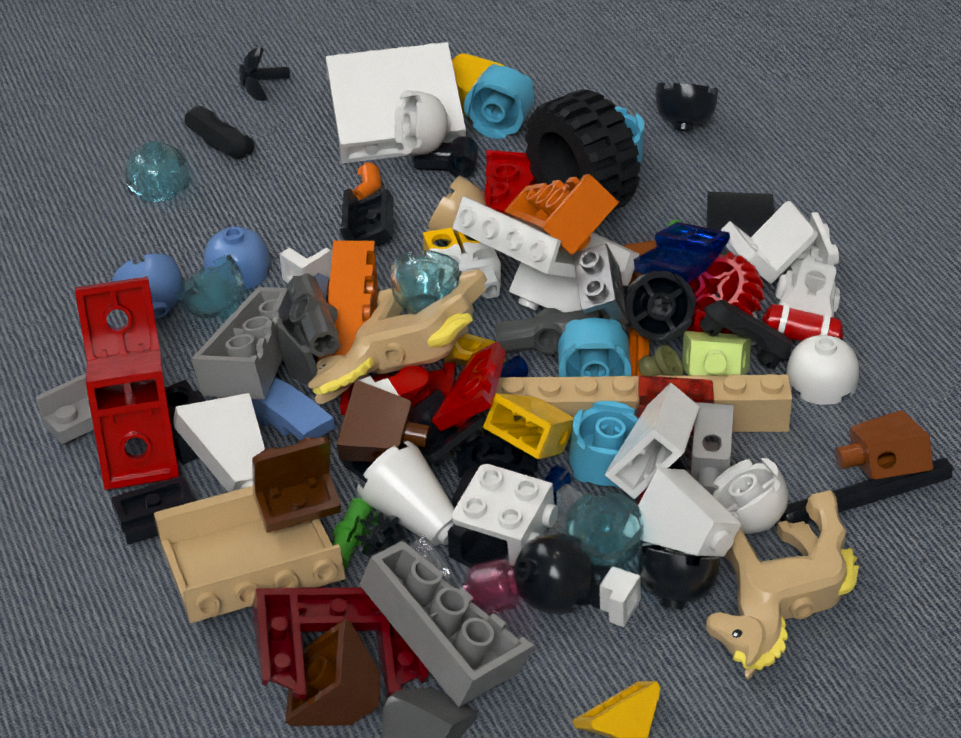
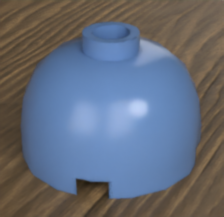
M229 227L223 229L210 238L204 249L203 266L205 277L210 284L219 289L226 290L225 285H236L237 290L255 287L267 278L269 267L271 268L270 255L266 243L258 233L248 228Z
M148 254L143 256L145 260L134 265L133 260H130L116 270L112 282L148 276L155 319H159L172 310L181 299L183 292L182 275L173 257L165 254Z

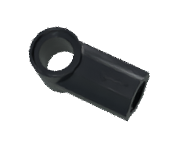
M465 136L454 139L452 143L443 142L438 149L429 154L414 155V168L418 170L449 171L455 177L461 175L467 178L475 171L479 150L478 144L472 138Z

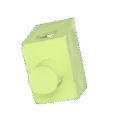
M685 331L682 350L683 369L688 376L746 375L750 367L752 339L748 336H739L737 334L719 333L718 336H711L709 332Z

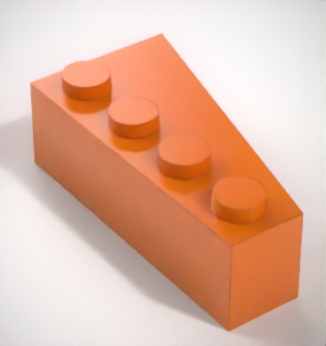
M590 174L583 175L580 180L577 177H571L566 181L567 184H564L561 180H555L550 185L540 183L526 186L504 212L511 218L561 240L559 250L570 255L582 251L591 240L590 235L619 203Z
M333 241L331 273L327 294L328 304L337 309L335 327L339 334L338 339L341 345L334 354L318 357V361L328 355L345 356L350 351L359 328L370 319L373 312L377 309L379 292L375 241Z

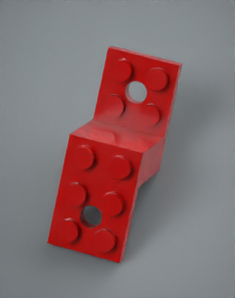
M148 276L75 287L87 359L85 383L104 490L179 477L167 404L166 382ZM116 309L124 311L128 316V322L119 328L111 326L107 321V316L111 311ZM131 438H141L146 442L147 448L142 454L132 455L125 449L126 442Z

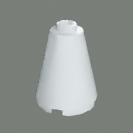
M405 441L404 443L407 447L401 450L396 446L389 448L364 473L363 476L368 481L364 489L358 484V496L365 503L382 512L387 517L392 515L398 517V524L433 546L441 543L447 545L448 530L454 525L452 521V512L455 509L421 451L414 443Z

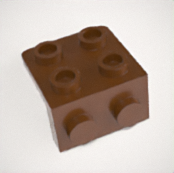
M308 437L290 446L267 448L252 458L253 495L266 533L341 513V503L329 473L330 443L327 437Z

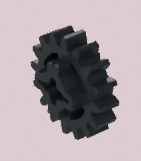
M485 428L484 435L478 436L467 444L463 445L461 443V451L456 453L459 478H462L464 472L475 474L483 464H490L530 477H534V472H538V459Z

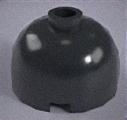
M657 83L656 107L664 120L674 123V129L693 131V125L705 123L715 112L718 88H712L708 93L709 86L673 83V86H667V89H665V83Z
M652 270L638 276L629 285L624 298L629 325L638 335L652 341H669L677 338L690 327L693 321L692 317L694 307L696 308V298L692 287L681 276L669 271Z
M559 533L544 534L531 539L522 547L515 563L514 580L518 594L530 607L549 614L564 615L572 613L577 609L572 608V606L575 605L578 598L585 599L592 577L591 559L588 553L582 552L581 547L578 545V543H582L579 538Z
M645 543L640 546L638 573L641 577L642 585L647 591L661 598V606L684 609L685 602H694L702 599L714 587L718 575L720 557L696 556L671 548H665L664 552H662L660 545Z

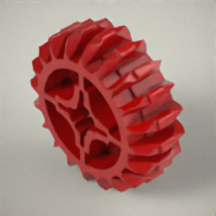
M717 251L711 259L704 255L701 263L696 264L692 262V269L690 271H681L682 278L692 287L696 298V308L694 307L692 317L693 321L686 331L704 332L700 327V321L706 315L705 306L720 299L727 301L753 316L752 313L761 311L760 301L765 299L762 290L764 288L763 280L756 267L742 255L736 256L730 251L723 256ZM723 328L720 333L732 334V331Z

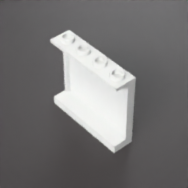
M448 42L326 56L327 79H329L339 138L341 164L408 156L400 152L401 149H404L403 144L396 143L394 133L396 107L403 106L405 99L399 98L405 91L429 93L441 101L447 115L451 118V129L446 134L443 142L452 143L458 137H466V128Z
M462 197L452 229L545 274L576 278L573 255L559 250L561 240L471 198ZM592 233L589 244L583 250L606 243L620 267L622 284L629 286L639 253Z

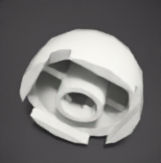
M405 91L399 98L405 99L403 106L396 107L394 133L396 143L403 144L404 149L400 150L402 154H429L440 147L446 134L450 132L451 118L447 115L441 101L434 95L419 91Z
M816 335L804 339L792 350L786 374L789 375L791 391L792 387H794L795 390L801 393V399L819 405L836 404L842 401V396L849 393L852 396L855 393L859 379V363L854 350L845 341L833 336Z
M761 458L763 463L752 464L750 459L741 461L725 470L713 483L719 487L713 493V497L742 523L740 528L744 534L758 533L772 528L787 508L789 492L784 478L777 465L767 458Z

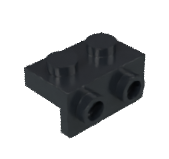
M350 188L343 191V204H341L342 224H340L339 229L345 241H375V246H379L392 239L394 197L388 189L358 200Z

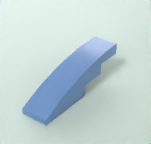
M274 377L265 400L251 399L257 420L264 427L272 424L284 436L292 433L300 441L308 437L319 438L335 429L334 417L302 392Z

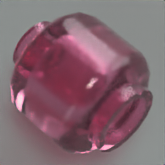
M502 558L473 565L468 571L467 581L462 584V588L474 597L472 603L488 615L515 608L519 602V597H521L515 580V565L511 566L507 560Z

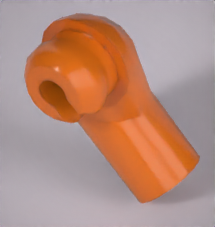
M367 162L358 168L357 175L361 174L362 178L360 180L362 183L352 190L358 200L373 195L382 187L380 170L373 163Z

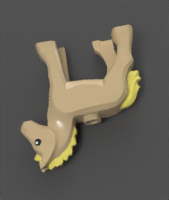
M479 269L462 272L459 278V285L451 293L427 306L419 313L417 310L409 311L408 314L400 315L403 310L401 304L403 297L400 291L395 288L379 291L378 307L370 319L357 331L350 351L345 356L328 355L318 361L316 366L318 369L317 374L308 383V387L313 388V393L316 394L315 402L323 404L336 398L347 390L355 380H360L371 372L385 374L401 370L406 366L434 363L447 356L454 343L467 334V325L473 321L474 308L472 303L486 291L484 284L487 278L484 272Z
M831 490L812 494L808 498L805 507L809 517L818 524L819 538L813 533L809 524H805L804 521L797 523L778 522L777 534L781 541L794 546L803 556L760 561L741 528H739L734 537L731 548L726 552L725 556H722L731 562L735 571L740 615H730L722 612L711 614L707 618L706 630L710 636L726 646L734 656V661L742 662L746 679H750L756 670H762L764 666L769 667L773 665L775 658H780L781 653L785 652L784 641L788 639V635L785 630L786 623L784 620L791 618L805 619L813 613L830 609L839 602L842 595L851 592L856 585L859 566L855 565V562L858 558L854 556L852 548L843 549L846 529L840 521L837 498Z

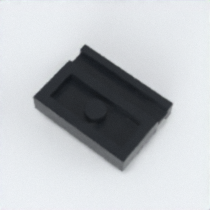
M184 475L110 498L113 511L122 533H124L127 545L158 536L154 512L195 502Z

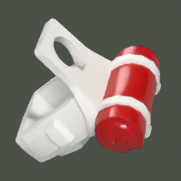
M803 260L799 272L788 270L786 274L781 275L776 288V297L780 302L779 304H771L767 308L762 322L795 341L802 342L804 339L816 335H828L842 340L843 325L841 320L834 318V312L837 311L840 303V290L834 281L836 267ZM819 271L826 279L809 275L808 273Z

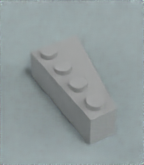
M257 287L191 358L203 396L224 398L250 393L251 399L265 400L283 359L278 342L277 324L278 319L289 314L292 307L288 288Z
M401 541L371 556L359 585L458 707L463 706L519 673L535 645L523 636L520 639L515 637L505 629L507 624L494 613L491 616L486 614L472 603L474 597L462 587L460 589L452 587L442 579L443 572L404 541Z

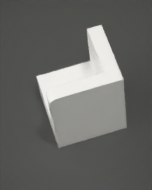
M290 247L279 254L282 280L289 283L293 276H300L305 273L312 276L320 273L328 276L330 279L332 250L324 248L309 258H305Z

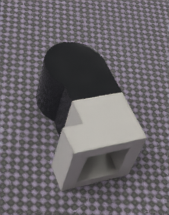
M591 560L592 577L589 591L585 599L578 598L575 605H592V607L609 612V622L624 627L641 600L640 575Z

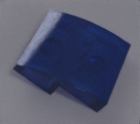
M676 222L655 234V248L633 259L635 272L645 274L652 270H666L681 276L689 283L701 275L718 258L730 240V234L721 230Z

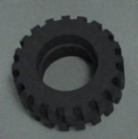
M581 89L545 102L533 111L526 126L528 130L525 133V142L528 146L526 155L531 164L529 168L537 180L536 184L546 183L550 185L555 180H561L564 184H567L566 181L571 177H577L580 180L583 175L590 174L619 202L612 211L625 206L631 201L640 181V178L637 176L640 172V162L637 161L639 152L637 145H634L632 139L634 135L631 128H627L624 122L626 120L621 112L616 111L614 103L604 99V95Z

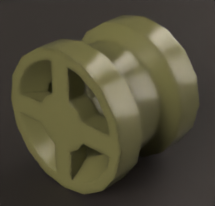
M668 345L660 346L656 349L654 355H646L638 363L642 376H682L683 365L679 356Z

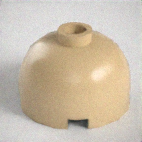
M461 175L458 176L450 185V188L455 190L454 193H449L446 197L443 196L429 222L428 227L430 229L427 232L453 228L463 196L486 205L485 196L480 188ZM439 239L448 243V240L446 239Z

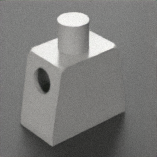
M696 402L700 407L694 422L691 476L713 496L715 490L719 489L716 484H713L714 481L730 467L734 405ZM715 436L719 439V443L706 442V438Z

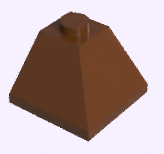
M346 619L342 620L302 649L306 698L305 700L292 697L293 690L288 689L285 723L290 726H351L379 707L380 672L351 622Z

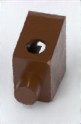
M355 380L336 444L339 459L374 462L393 446H396L399 450L405 448V441H410L417 447L426 448L431 426L412 422V402L408 399Z

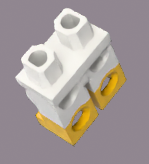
M452 227L423 232L424 259L427 266L431 267L441 298L451 293L459 285V278L462 272L474 269L484 272L487 278L484 284L486 291L482 296L489 299L500 295L501 263L494 248L479 241L466 239L467 235L457 230L455 236ZM438 239L448 240V246L438 247L433 242Z

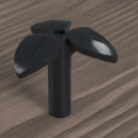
M261 47L251 50L245 56L244 65L240 64L239 80L241 86H246V91L251 97L256 100L265 101L267 97L258 80L288 79L290 77V70L288 67L257 68L264 50Z

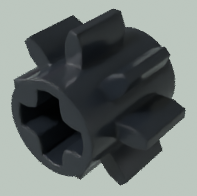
M375 511L374 520L360 519L361 525L364 526L362 534H357L354 537L366 544L362 553L369 556L376 550L377 554L397 544L399 538L406 536L405 532L399 531L395 527L399 518L392 515L384 522L383 513ZM378 528L383 530L382 534L386 537L383 543L377 541L378 537L375 531Z

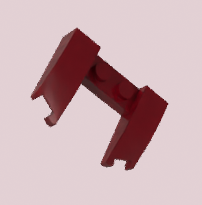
M362 587L256 588L253 601V617L257 656L263 685L267 686L271 681L293 690L292 697L305 700L306 684L301 632L328 631L344 619L351 622L356 631H376L380 662L388 698L397 690H402L400 686L416 678L422 683L427 681L428 669Z

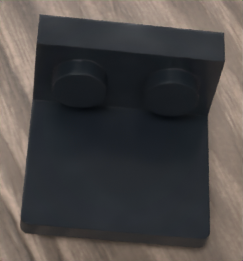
M440 389L432 391L412 406V422L431 426L427 447L418 448L428 465L433 462L435 466L450 459L454 455L452 449L459 443L464 445L477 438L482 433L479 428L484 425L487 418L485 414L474 416L460 427L453 425L440 431L431 421L445 399Z

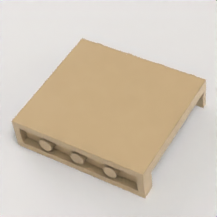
M253 486L154 512L160 545L190 623L253 606L256 588H316L345 579L339 544L332 545L320 519L266 533L253 495Z

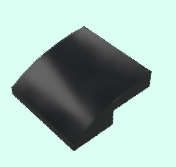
M708 191L706 235L724 236L721 229L731 221L748 236L752 237L774 214L773 194Z

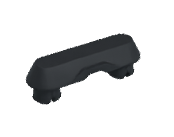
M198 105L185 114V125L200 135L204 142L214 149L224 152L234 159H242L245 154L253 152L254 141L251 137L243 135L228 123L222 122L209 109Z
M720 299L705 306L706 315L700 321V327L705 333L709 332L711 336H718L723 328H727L739 336L750 337L762 348L760 353L757 354L758 361L764 366L767 365L769 369L776 368L781 360L789 359L792 342L786 335L725 300Z

